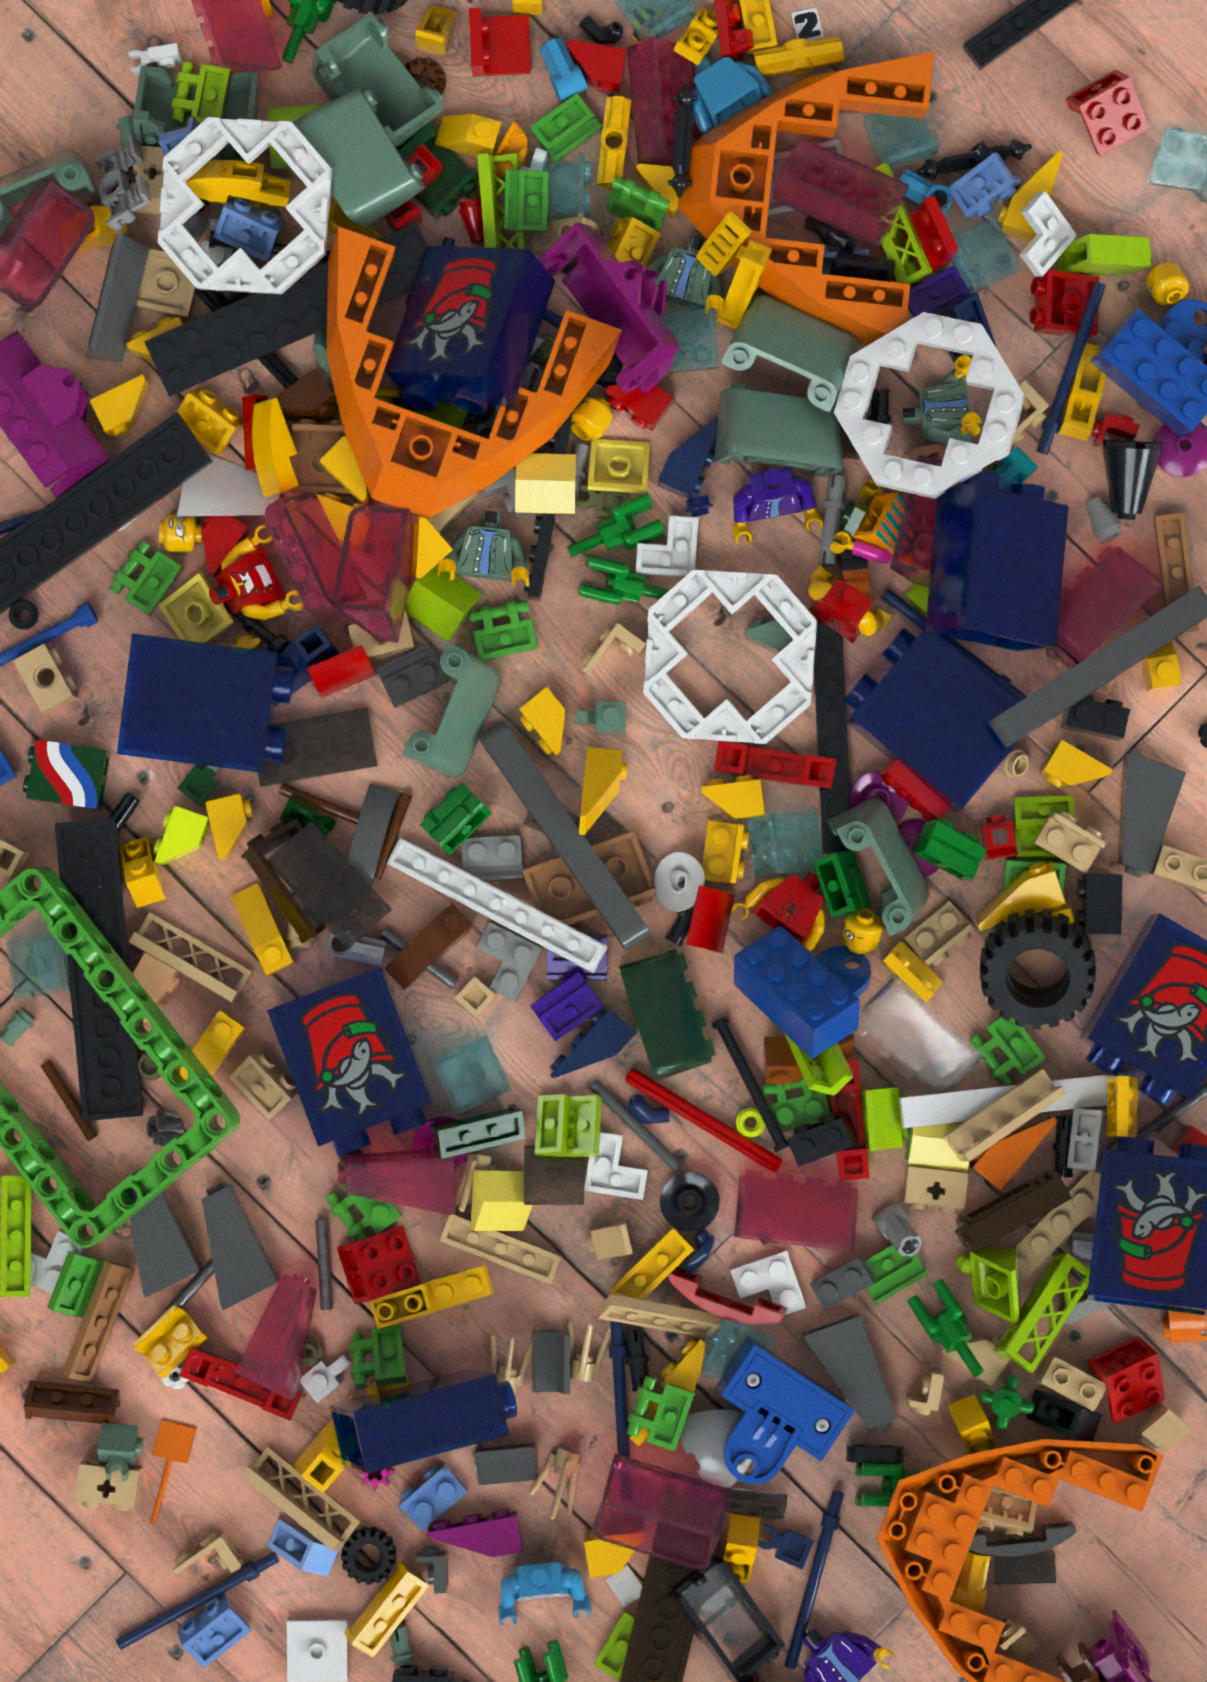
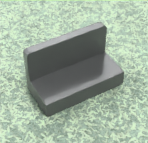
M562 1330L532 1331V1392L570 1394L569 1333Z
M535 1443L477 1448L474 1450L479 1485L536 1480L538 1477Z

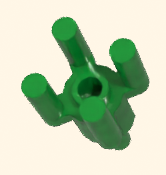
M288 0L291 3V11L286 24L292 27L293 30L281 58L283 61L290 64L293 63L303 35H313L318 20L326 22L329 19L335 4L334 1Z
M646 492L614 506L611 509L612 517L596 524L598 533L567 546L571 558L603 543L607 551L624 544L626 549L631 550L637 547V543L645 544L663 536L664 528L660 519L640 528H636L632 517L652 509V502L648 493Z
M587 555L585 566L609 573L605 589L580 583L578 595L614 605L620 604L622 600L638 604L641 595L660 599L669 590L644 584L645 575L629 571L628 565Z
M943 1279L937 1280L933 1287L947 1309L938 1312L932 1319L917 1295L911 1297L907 1303L930 1339L934 1343L940 1342L947 1353L957 1351L973 1377H977L984 1370L967 1345L968 1341L972 1338L971 1333L966 1327L968 1319Z
M1014 1373L1007 1377L1005 1387L998 1389L996 1392L985 1389L980 1394L982 1402L992 1404L993 1412L997 1415L996 1425L999 1429L1007 1428L1009 1419L1015 1417L1019 1412L1030 1414L1035 1409V1403L1032 1400H1022L1020 1393L1017 1391L1019 1377Z
M897 1463L856 1464V1476H883L881 1482L883 1494H856V1506L888 1507L898 1480L917 1474L920 1471L904 1470V1466Z
M552 1640L547 1643L548 1651L543 1653L547 1670L538 1673L536 1672L530 1647L527 1646L518 1650L520 1658L514 1660V1665L519 1682L567 1681L568 1673L558 1640Z

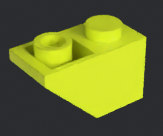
M174 806L173 811L168 810L163 822V827L166 828L163 839L158 838L153 849V855L156 856L154 862L165 865L201 848L210 826L209 817L178 806Z

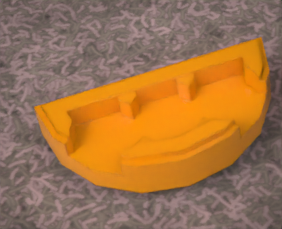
M513 121L493 156L517 153L519 154V166L521 168L525 164L529 153V140L524 129ZM511 161L496 163L498 177H505L506 169L512 170Z

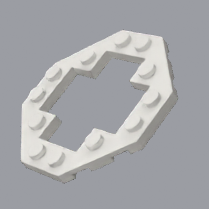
M207 117L163 157L164 179L163 188H161L160 230H158V244L197 289L282 295L326 255L332 168L292 122ZM229 142L248 164L272 145L307 186L303 192L285 207L304 231L261 270L242 248H239L218 267L183 226L190 217L205 205L186 181Z
M923 312L850 356L834 414L877 486L935 499L958 482H964L982 471V468L1009 455L1025 395L982 324ZM917 344L971 355L972 360L966 377V384L994 390L979 445L949 438L941 467L886 455L893 430L892 426L865 420L880 366L909 372Z
M692 570L648 609V638L646 640V670L643 694L682 738L767 744L812 704L817 619L779 575ZM712 593L732 615L752 597L756 596L793 638L791 643L771 659L789 679L790 683L748 720L744 718L729 699H726L705 718L667 674L689 654L670 631Z

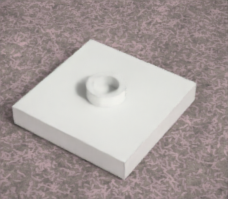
M348 1619L287 1620V1682H348V1638L344 1634L348 1628Z

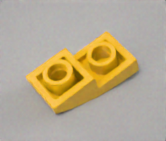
M702 6L692 19L688 29L678 40L673 51L699 65L718 38L716 13Z

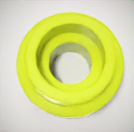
M745 1108L736 1117V1127L746 1137H756L765 1128V1124L756 1108ZM754 1117L756 1125L753 1128L746 1127V1118Z

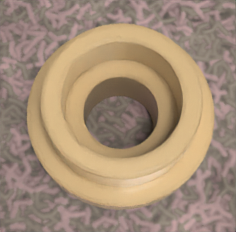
M1019 748L1011 749L1002 759L1003 773L1009 777H1021L1028 770L1029 757Z

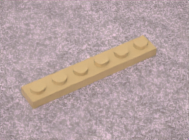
M1119 1137L1099 1158L1098 1166H1101V1173L1085 1172L1068 1190L1072 1199L1047 1212L1013 1247L1017 1248L1020 1286L1112 1191L1109 1189L1119 1184L1143 1159L1122 1137Z

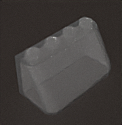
M895 974L890 975L859 1009L858 1029L855 1031L864 1039L869 1035L877 1043L874 1048L885 1059L891 1056L899 1063L896 1069L904 1077L910 1080L913 1076L921 1084L918 1089L924 1095L949 1092L983 1058V1055Z

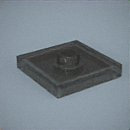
M524 1145V1205H584V1157L539 1156L534 1154L535 1145Z

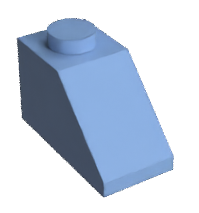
M278 1519L267 1544L268 1548L301 1571L328 1576L338 1551L330 1550L306 1529L283 1519Z

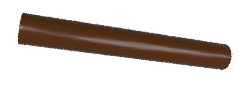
M283 783L281 785L280 795L290 798L294 793L317 807L320 811L357 825L360 813Z
M401 792L389 823L375 878L381 879L387 861L412 796Z
M49 1060L42 1064L40 1067L87 1141L97 1137L98 1134L90 1121L83 1122L80 1105L52 1061Z

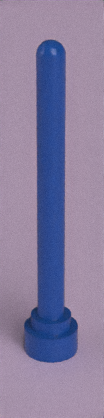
M86 601L77 606L73 616L0 653V667L77 626L81 628L84 626L90 627L98 623L99 620L90 603Z

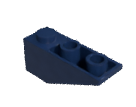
M718 416L669 454L657 486L689 500L693 493L699 494L705 480L700 475L704 466L710 468L715 457V450L712 448L716 441Z
M316 623L292 640L255 685V688L259 694L262 692L263 700L271 710L312 680L307 670L308 667L340 653L328 635Z
M601 1009L590 1021L594 1027L588 1034L585 1035L581 1031L571 1042L570 1045L574 1048L567 1057L561 1054L553 1062L550 1068L554 1071L550 1076L556 1078L617 1055L637 1032L611 1009L606 1013Z

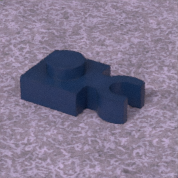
M765 1524L763 1530L770 1532L772 1538L768 1542L758 1539V1546L762 1549H777L774 1558L803 1569L814 1540L785 1528L781 1536L777 1534L773 1526Z

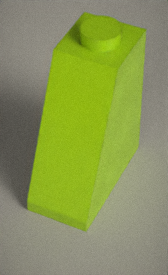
M1102 234L1085 235L1072 241L1059 256L1058 271L1092 276L1137 273L1151 267L1152 251L1150 249L1149 237Z

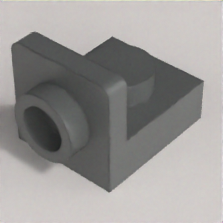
M436 1546L423 1547L422 1552H417L415 1562L433 1563V1566L428 1567L429 1585H434V1593H446L448 1590V1551H440V1547Z

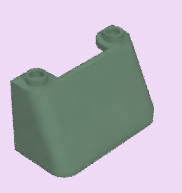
M371 12L315 50L312 72L321 88L331 100L358 87L369 88L378 100V104H376L377 112L375 114L398 150L442 112L444 102L442 96L435 88L430 89L427 86L421 88L389 48L388 27L381 19L377 20Z
M141 66L133 125L135 138L140 142L141 146L161 147L158 142L159 135L187 127L188 119L192 112H185L182 123L171 120L173 114L171 104L172 99L176 98L178 84H172L170 73L161 67ZM241 71L231 76L223 119L258 120L259 72ZM196 86L189 88L187 100L194 101ZM230 142L218 152L220 160L245 161Z
M358 87L302 115L293 124L332 168L331 192L343 212L352 222L370 228L426 187L421 181L424 176L419 167L414 162L409 164L402 159L375 113L377 112L376 104H378V100L369 88Z
M70 149L64 150L0 178V244L7 242L5 236L6 229L9 224L15 223L10 209L55 189L64 188L69 199L79 197L86 202L88 207L101 202L100 195L80 153Z
M761 295L754 298L748 306L723 356L721 364L734 370L743 371L751 367L757 355L811 379L807 391L809 401L814 406L830 413L840 393L849 358L859 351V342L854 335L770 296Z
M730 384V388L720 392L714 462L730 464L731 458V460L741 461L744 464L757 462L801 468L803 472L813 471V476L828 477V475L842 471L843 454L840 423L834 414L836 403H834L829 413L814 406L805 397L748 390V385Z
M446 643L440 658V666L446 675L453 678L452 683L455 684V688L436 735L424 731L415 732L408 739L402 755L406 761L447 777L455 778L461 776L468 767L479 739L478 736L481 734L498 691L500 676L494 667L465 650Z
M878 799L866 800L828 820L827 823L835 836L839 835L845 847L852 851H860L872 845L892 887L880 892L882 905L874 913L881 918L883 929L892 936L910 925L926 904L930 892L888 807Z

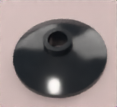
M682 1172L673 1176L666 1182L661 1191V1212L671 1226L681 1231L694 1232L704 1229L715 1219L719 1210L720 1198L716 1186L708 1177L697 1172ZM688 1195L695 1198V1204L691 1207L684 1204V1198Z

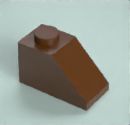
M316 369L276 396L285 420L299 421L301 419H310L318 423L322 419L331 417L336 412V409L339 408L336 396Z

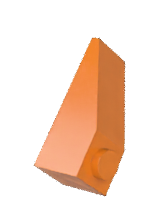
M1047 1117L1005 1136L972 1159L973 1163L969 1167L993 1187L1001 1191L1058 1121L1053 1117Z

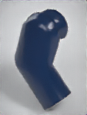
M640 1094L630 1097L629 1111L641 1123L670 1122L669 1108L652 1109L645 1103V1097Z
M706 1229L700 1230L694 1236V1241L699 1246L681 1262L683 1269L688 1273L693 1272L703 1264L711 1253L715 1240L713 1234L710 1235Z

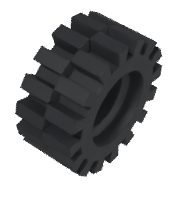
M373 1526L372 1528L362 1527L360 1530L352 1533L342 1548V1567L348 1572L347 1575L350 1578L356 1579V1582L359 1584L361 1582H365L366 1585H371L373 1582L377 1584L383 1578L386 1579L394 1567L397 1557L396 1545L394 1546V1540L391 1536L388 1537L386 1535L387 1532L383 1529L380 1531L377 1527ZM372 1544L379 1549L381 1558L378 1564L366 1567L359 1562L357 1552L361 1546Z

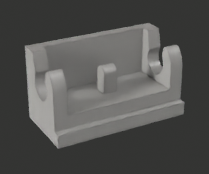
M1074 1108L1067 1168L1083 1172L1093 1171L1101 1173V1166H1098L1103 1119L1107 1117L1106 1112Z

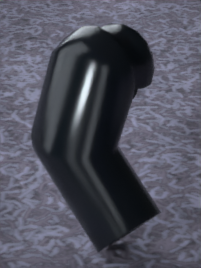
M588 15L579 24V27L597 44H613L622 38L623 27L618 22H613L608 26H599Z

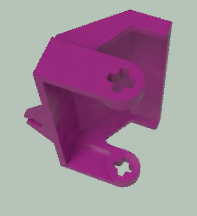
M576 222L536 261L534 270L541 279H549L559 273L576 257L577 266L562 279L563 284L567 286L589 318L622 330L614 351L626 367L616 377V383L621 390L629 392L639 386L643 393H648L668 374L675 353L680 348L678 341L660 318L665 313L667 283L665 280H660L659 285H657L654 277L659 276L660 272L646 270L647 267L637 260L619 262L597 231H594L589 225Z
M16 330L0 341V426L45 488L59 480L50 489V492L57 499L110 461L111 458L86 425L89 393L85 388H80L82 386L81 382L75 381L76 376L67 368L60 369L43 365L24 337Z

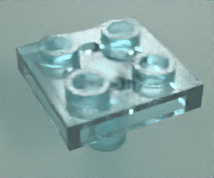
M713 308L709 309L708 314H705V309L668 312L660 317L678 341L680 347L675 353L668 374L719 369ZM698 339H700V342H703V340L705 339V343L699 344ZM690 354L692 355L690 360L684 359V357L690 358Z

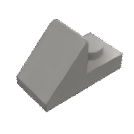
M514 468L492 485L486 487L484 496L487 497L508 490V494L503 495L508 512L514 511L515 513L516 474ZM515 513L516 518L527 515V513Z

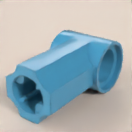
M562 37L551 39L539 47V52L551 75L552 86L560 101L588 89L584 76L578 65H574Z
M908 169L902 173L897 182L902 198L920 207L924 199L935 195V197L943 198L946 202L944 206L940 207L944 217L949 213L952 203L950 189L943 185H935Z

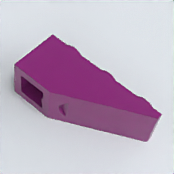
M509 1508L492 1511V1516L480 1518V1514L467 1515L462 1517L463 1522L452 1524L450 1519L436 1521L432 1523L433 1527L428 1528L427 1537L490 1557L523 1552L517 1511L510 1512Z

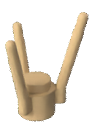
M468 1154L467 1162H465L464 1171L450 1208L451 1213H456L459 1203V1211H465L473 1183V1170H496V1166L490 1165L491 1157Z
M571 1320L567 1322V1333L570 1334V1378L591 1382L593 1374L599 1373L600 1363L611 1340L610 1326L593 1361L594 1356L589 1355L593 1324L589 1323L587 1325L582 1353H576L574 1357L573 1322Z
M537 1327L536 1331H542V1328ZM494 1334L490 1335V1381L494 1382V1392L515 1395L517 1387L523 1386L524 1375L532 1358V1340L517 1374V1369L511 1367L515 1338H509L505 1366H500L498 1371L496 1338Z
M558 1448L556 1455L550 1453L545 1467L529 1490V1495H534L551 1468L555 1466L553 1472L560 1474L561 1477L549 1515L551 1520L555 1519L567 1477H571L567 1516H572L577 1478L581 1464L578 1463L580 1455Z

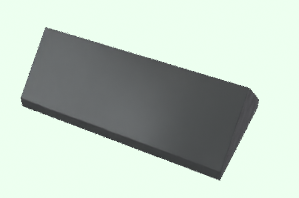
M117 233L112 243L85 356L87 358L123 362L149 252V247L123 234Z

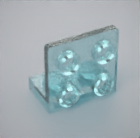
M615 0V4L646 49L693 19L696 13V5L692 0Z
M881 114L864 116L863 122L878 166L883 163H889L892 170L937 155L940 144L937 135H930L925 117L924 119Z
M1166 128L1148 182L1155 186L1192 191L1201 202L1207 203V133Z
M579 152V164H550L549 221L590 216V191H585V187H591V161H585L584 152Z
M991 218L960 235L956 231L952 233L959 250L951 260V263L955 265L969 292H979L1021 269L1017 257L995 218Z
M816 811L767 814L748 818L755 877L815 870L813 862L822 858Z
M721 1318V1326L716 1331L701 1369L702 1376L712 1380L714 1378L720 1380L748 1336L771 1352H774L778 1341L777 1337L743 1323Z

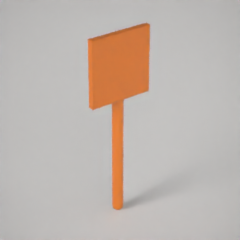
M161 1420L152 1455L167 1460L150 1520L152 1525L156 1524L172 1461L188 1463L197 1428Z

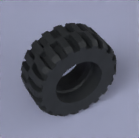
M1027 909L1023 916H1019L1017 912L1009 915L1008 923L1005 924L1004 921H1000L994 926V933L988 934L985 939V947L981 951L980 980L983 995L988 997V1004L993 1010L1000 1009V1017L1006 1021L1013 1018L1015 1019V1025L1024 1027L1026 1023L1032 1024V1029H1041V1025L1049 1024V1027L1053 1028L1059 1026V1020L1064 1019L1065 1022L1075 1018V1010L1081 1012L1086 1007V998L1092 997L1094 983L1096 982L1095 955L1088 935H1082V927L1078 923L1073 922L1070 925L1068 916L1062 913L1058 917L1052 916V910L1043 909L1042 913H1034V909ZM1036 949L1046 950L1056 954L1064 961L1066 973L1058 982L1051 986L1031 988L1022 985L1012 977L1009 972L1010 963L1023 952Z

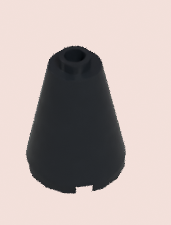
M1103 440L1102 447L1111 510L1114 513H1118V519L1135 520L1136 514H1142L1162 452L1163 443Z

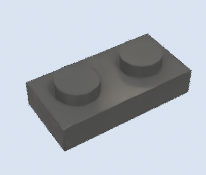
M861 1254L813 1280L810 1286L824 1310L871 1286L877 1279Z

